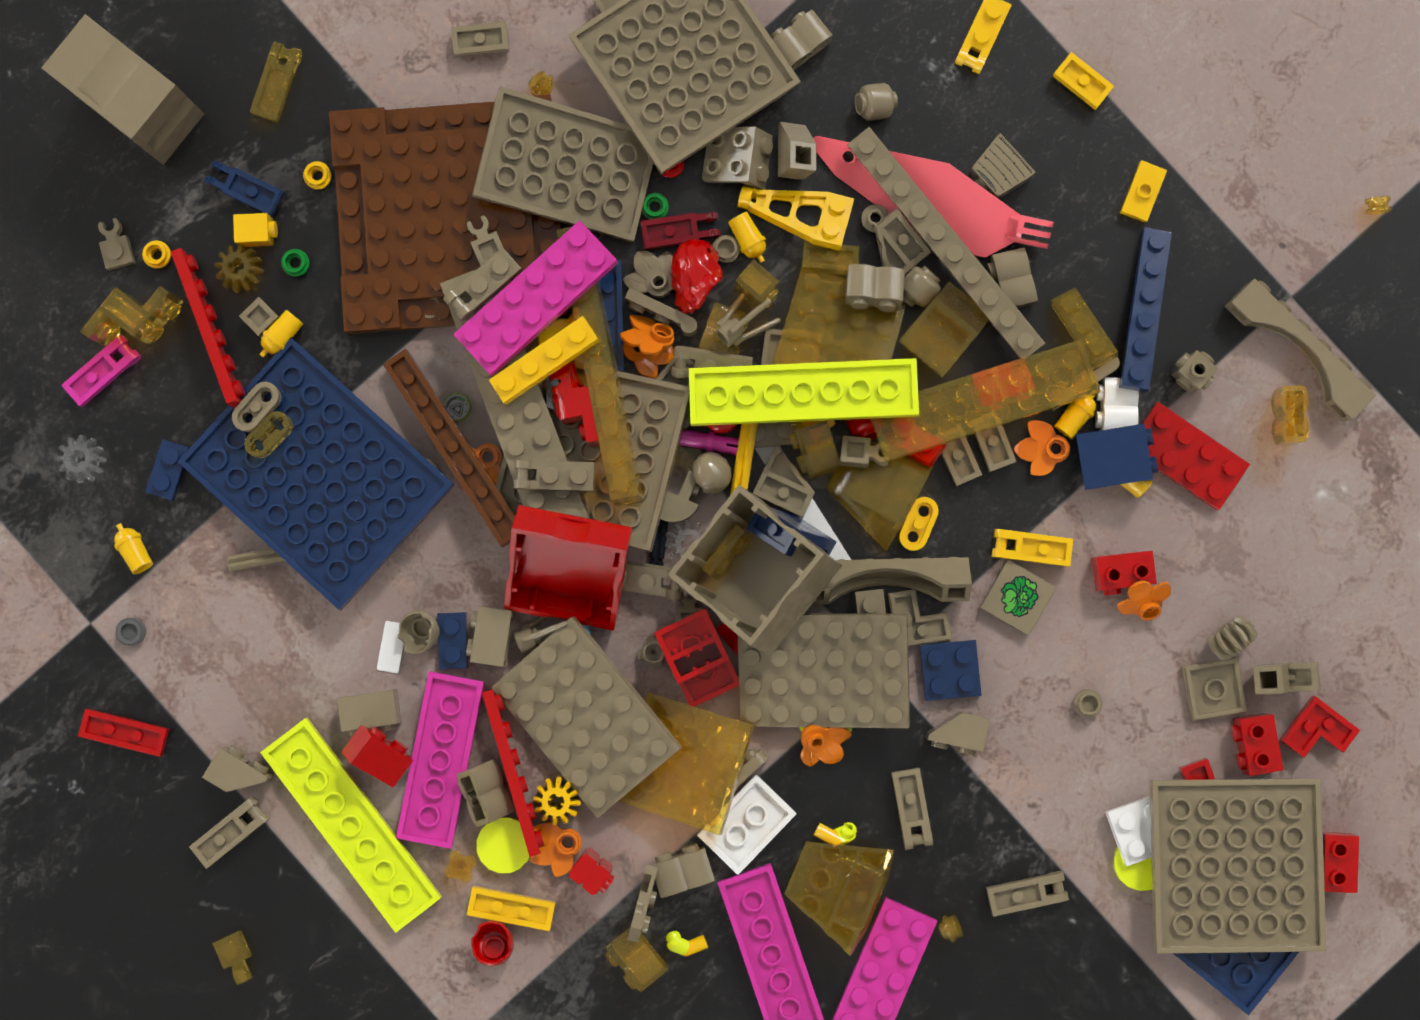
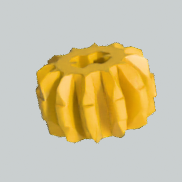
M561 776L556 778V786L553 785L550 778H547L545 783L548 790L541 785L536 788L543 796L537 795L533 797L534 802L542 803V805L537 806L534 810L536 813L545 810L546 813L541 818L544 822L551 815L553 816L552 825H557L558 816L566 824L569 822L567 813L571 816H576L578 813L571 807V805H581V800L572 799L578 792L577 790H572L571 792L568 790L572 785L570 781L565 786H561ZM552 794L564 798V801L561 803L562 807L559 808L557 804L552 805L550 803L553 799Z

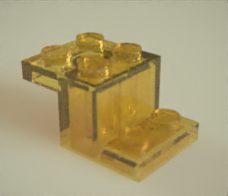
M949 281L899 340V343L940 377H943L989 320L971 298Z
M159 286L146 304L143 305L133 296L115 287L80 332L89 339L106 346L120 335L121 330L119 329L122 328L134 338L150 344L161 337L164 332V325L169 319L173 320L181 311L180 305L184 301L172 292Z

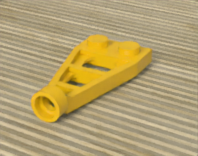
M743 185L738 200V207L747 209L760 218L814 245L840 251L854 198L819 191L758 190ZM774 200L790 202L792 204L790 215L784 217L771 212L769 209L771 202ZM804 205L820 207L822 214L819 224L815 227H810L800 222L796 217L798 208Z

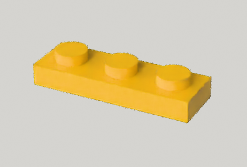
M473 886L467 915L550 931L556 902Z

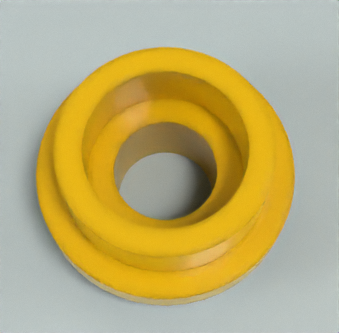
M315 161L306 166L303 178L310 188L319 190L329 185L332 174L325 163ZM316 172H322L323 176L320 180H314L313 177Z
M151 241L144 247L142 256L148 266L160 269L169 263L171 251L165 243ZM161 251V258L155 260L153 257L154 253Z

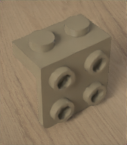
M734 127L706 146L702 179L707 183H743L758 190H765L766 181L769 177L768 165L770 153L773 149V136L757 127Z

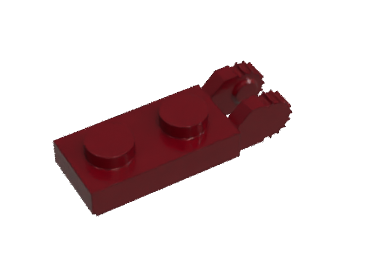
M717 212L697 215L690 213L640 221L645 250L677 246L690 239L709 240L721 236L720 229L698 232L697 223H710L718 220Z

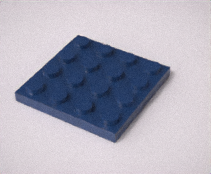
M1299 952L1173 954L1249 1016Z

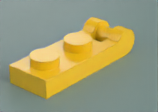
M983 0L954 62L961 67L964 64L973 68L972 72L980 74L1011 8V4L1003 0ZM969 50L980 53L978 58L969 55Z
M1003 529L994 530L996 545L995 548H992L991 557L1066 567L1071 565L1074 540L1072 538ZM1007 539L1015 540L1014 551L1006 550Z

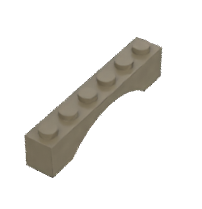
M1256 279L1248 282L1224 307L1244 326L1259 327L1273 331L1296 345L1310 360L1318 375L1323 391L1324 403L1344 422L1353 420L1376 396L1371 391V385L1365 379L1354 375L1351 372L1352 368L1349 363L1342 358L1338 359L1331 352L1332 349L1327 342L1317 339L1311 333V328L1305 321L1297 320L1290 313L1291 308L1284 301L1277 300L1271 295V289L1267 284Z
M969 557L839 559L836 561L842 567L811 605L830 604L837 598L854 590L881 585L915 589L941 602L970 601L972 581Z

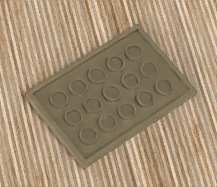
M500 86L471 196L572 226L580 220L590 231L632 243L635 239L653 162L627 124Z
M803 614L772 655L750 646L738 636L741 727H807L808 725L836 728L910 727L908 614Z
M573 616L566 621L568 623L566 627L551 634L494 684L491 689H493L496 695H501L504 705L566 781L571 782V787L577 790L579 797L593 814L599 818L680 750L682 746L578 619Z

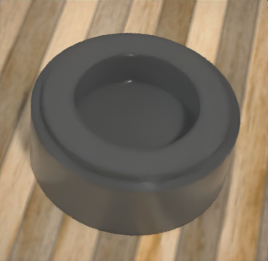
M125 618L116 627V637L124 645H137L146 636L145 624L138 618Z

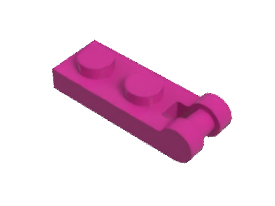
M123 335L115 338L61 385L79 406L84 407L127 368L141 359V355L128 346L129 342ZM120 352L123 358L117 362L113 355Z

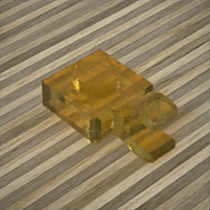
M241 930L212 943L223 969L232 966L233 976L237 985L252 978L245 959L251 957L252 954Z

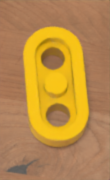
M921 497L911 504L899 532V542L905 549L916 551L925 546L938 516V506L933 499ZM921 506H925L928 509V515L925 517L919 515L918 510ZM910 532H915L917 534L918 538L916 542H910L908 540V534Z

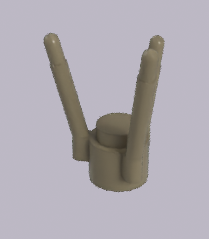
M741 293L724 317L716 323L718 328L715 330V333L719 340L727 347L731 345L737 347L741 342L780 323L781 319L776 318L742 334L745 331L743 326L771 304L770 299L765 300L740 321L736 318L730 320L745 298V294Z
M539 616L530 623L522 625V630L514 633L520 651L522 653L530 651L531 653L539 646L538 644L543 642L542 636L564 628L568 623L563 621L539 631L535 626L549 618Z

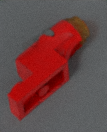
M573 359L546 378V405L549 409L555 411V414L564 424L583 422V424H579L582 441L586 440L591 448L603 446L594 392L589 386L580 387L582 384L576 370L575 359Z

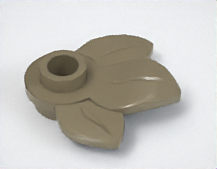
M649 251L636 252L634 256V268L636 271L623 278L625 285L642 294L650 293L654 297H666L673 289L671 275L672 254L666 251L657 258ZM664 280L661 286H655V282Z

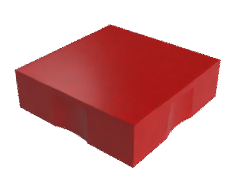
M519 505L511 529L510 571L506 581L504 609L565 620L575 616L582 625L614 631L620 609L632 527Z

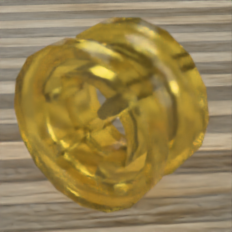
M1377 196L1365 199V204L1368 205V209L1365 210L1366 215L1391 212L1392 208L1388 206V202L1391 201L1390 196Z

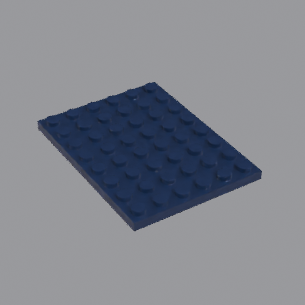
M290 338L284 345L285 348L277 352L244 388L245 396L260 382H270L280 390L281 402L256 431L243 432L233 424L232 413L234 409L228 406L178 460V463L329 602L342 611L455 484L294 339ZM267 393L264 396V402L271 400V393ZM252 414L246 416V423H250L252 421Z

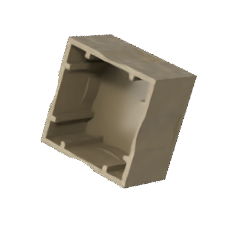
M86 14L41 67L162 165L165 164L204 115L174 83Z
M738 485L714 515L707 530L691 544L668 573V576L696 600L709 606L724 624L750 646L772 655L842 565L805 536L786 526L770 506ZM754 513L764 519L769 516L797 539L793 543L797 548L792 557L783 554L746 529Z

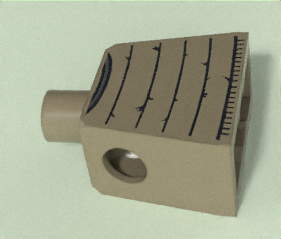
M1001 133L994 139L969 172L970 176L975 180L974 182L998 199L1028 182L1036 173Z

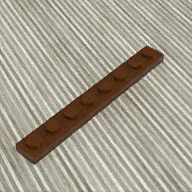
M407 349L402 350L385 362L383 366L499 545L505 547L510 543L515 513Z

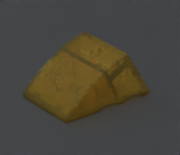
M871 442L870 446H876L878 443ZM891 445L890 452L879 453V456L889 458L888 466H879L874 461H869L868 468L840 466L839 462L826 486V489L885 551H887L902 527L933 468V465L931 468H928Z
M806 842L784 894L851 956L871 922L889 878L895 850Z

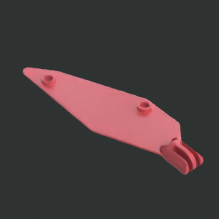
M821 136L813 138L816 142V152L835 176L873 204L884 207L888 214L895 208L898 209L854 154L851 162L845 160V153L848 151L852 152L847 146L850 142ZM889 151L973 255L987 257L1014 242L1048 249V243L1022 238V234L1050 238L1051 232L1025 227L1024 225L1027 222L1053 227L1054 222L1020 215L950 163Z

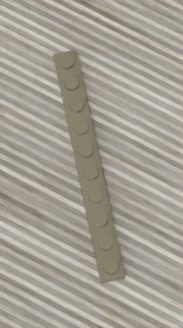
M868 127L848 143V148L1023 362L1045 344L1043 339L872 129Z

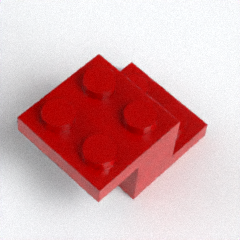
M706 608L654 632L690 708L739 686V678Z

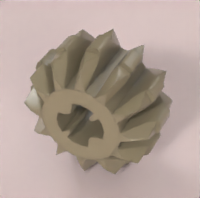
M1240 615L1228 621L1211 634L1207 643L1211 647L1212 652L1221 660H1229L1255 641L1258 633L1251 621L1247 620L1244 615Z

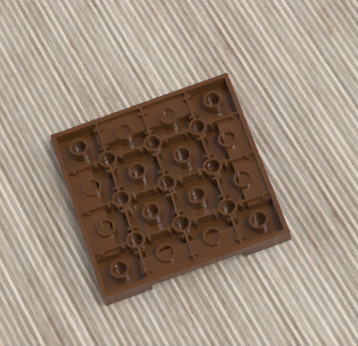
M550 94L534 95L535 97L552 102ZM495 101L391 110L378 107L329 111L342 267L340 280L344 332L348 335L456 326L449 306L443 300L444 293L440 283L480 267V263L470 243L478 238L473 236L468 230L467 222L469 221L474 229L478 230L483 227L481 216L484 215L490 224L488 233L497 232L504 249L521 267L522 271L520 273L562 236L561 222L471 196ZM433 299H438L440 303L437 304ZM568 309L558 318H568ZM425 314H426V315H433V314H434L435 317H434V318H426V317H425Z

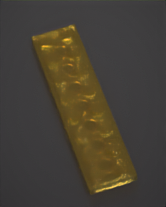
M1080 339L918 391L919 417L873 418L871 422L886 463L1097 395L1101 390L1083 340Z

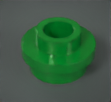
M651 193L645 197L642 213L647 219L664 218L667 215L669 204L663 195ZM651 204H659L660 210L652 212L650 210Z
M299 249L287 251L281 260L282 269L292 277L304 275L310 265L307 254ZM294 259H300L301 263L297 268L292 267Z

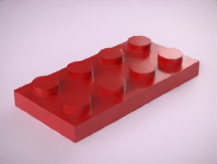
M1156 402L1141 424L1144 423L1146 429H1152L1154 445L1149 446L1150 457L1156 456L1158 471L1216 511L1220 510L1250 464L1161 403Z

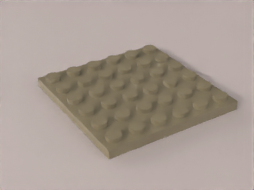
M621 0L568 34L569 39L661 175L801 83L746 0Z
M570 361L576 365V370L582 384L580 387L589 386L594 392L603 446L591 448L586 440L582 441L579 424H583V422L564 424L555 414V411L549 408L548 410L568 462L595 463L594 492L579 491L588 516L593 520L632 527L629 547L652 552L690 403L689 386ZM545 378L539 383L546 402L547 386ZM503 456L496 486L516 515L518 506H523L517 489H513L514 480L506 458Z
M1321 779L1150 780L1155 953L1326 951Z

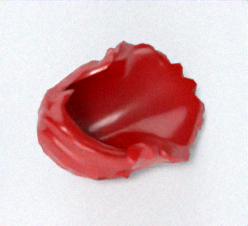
M690 239L680 244L672 257V288L676 291L674 303L678 306V311L683 312V314H688L689 312L692 314L695 309H699L706 297H708L709 292L723 279V271L718 264V251L708 241Z

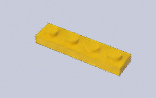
M582 316L499 372L489 381L502 402L507 405L600 342L587 320Z

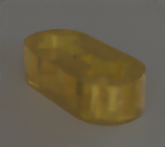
M279 411L270 413L245 439L246 451L256 458H266L291 433L293 428L292 420L289 416ZM276 419H278L279 421H282L284 419V421L282 422L284 428L281 431L279 429H275L270 434V432L276 427L273 422ZM256 439L259 441L264 440L262 443L264 449L262 451L254 450L256 447L254 441Z

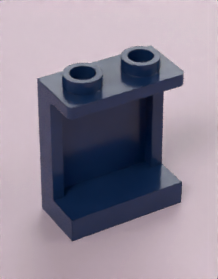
M1144 423L1076 435L1085 490L1154 479L1153 473H1158L1156 456L1150 457L1149 446L1154 445L1152 429H1146Z
M771 508L778 514L777 516L786 526L796 530L830 555L837 541L800 517ZM754 513L746 529L783 554L792 557L797 548L793 543L797 539L769 516L764 519Z

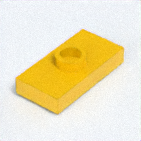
M1141 160L1120 213L1146 223L1167 170Z

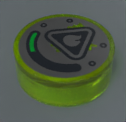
M452 393L443 402L454 421H463L471 413V402L461 393Z

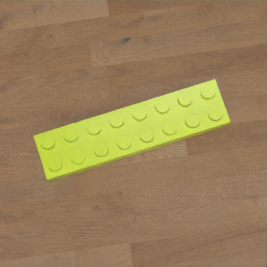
M916 358L689 368L691 426L919 417Z
M308 717L260 752L395 933L442 898L441 894L402 842L396 838V834Z

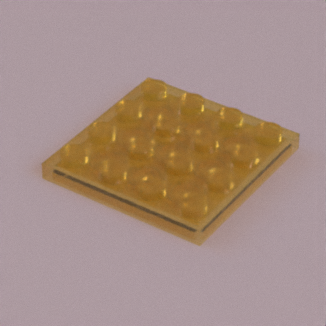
M802 266L773 365L891 360L907 303L903 300L901 308L893 312H884L874 306H868L866 309H854L851 305L845 304L846 279Z
M648 692L645 702L676 738L682 748L618 802L717 835H722L755 725Z

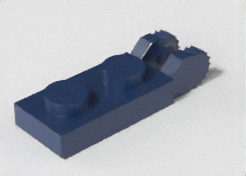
M214 160L212 167L229 176L225 184L212 176H206L205 183L221 190L223 194L262 213H267L273 218L285 195L284 191L235 167L230 168Z

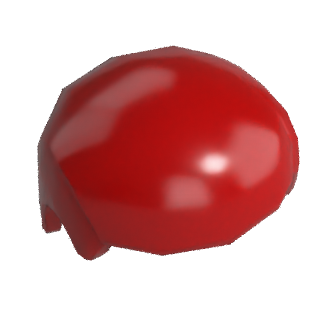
M496 921L481 923L471 939L474 957L481 964L490 967L505 963L510 958L514 949L513 934L502 923Z

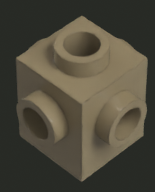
M1196 350L1190 354L1185 352L1175 363L1177 368L1171 375L1182 389L1193 393L1201 388L1206 390L1216 379L1213 374L1218 368L1213 364L1215 361L1210 355ZM1194 367H1196L1202 374H1197L1194 370Z

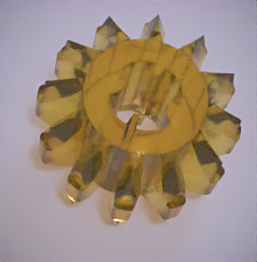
M239 244L237 250H235L230 245L227 247L228 255L222 252L219 253V257L223 259V262L214 263L215 267L221 270L216 274V277L219 280H223L222 285L225 288L232 286L233 291L239 292L243 286L246 291L251 290L249 282L252 281L255 284H259L260 281L255 275L263 274L264 270L256 267L262 263V259L254 257L256 253L254 249L250 248L246 251L245 246ZM240 264H242L244 269L238 270V273L234 271L235 267H240Z

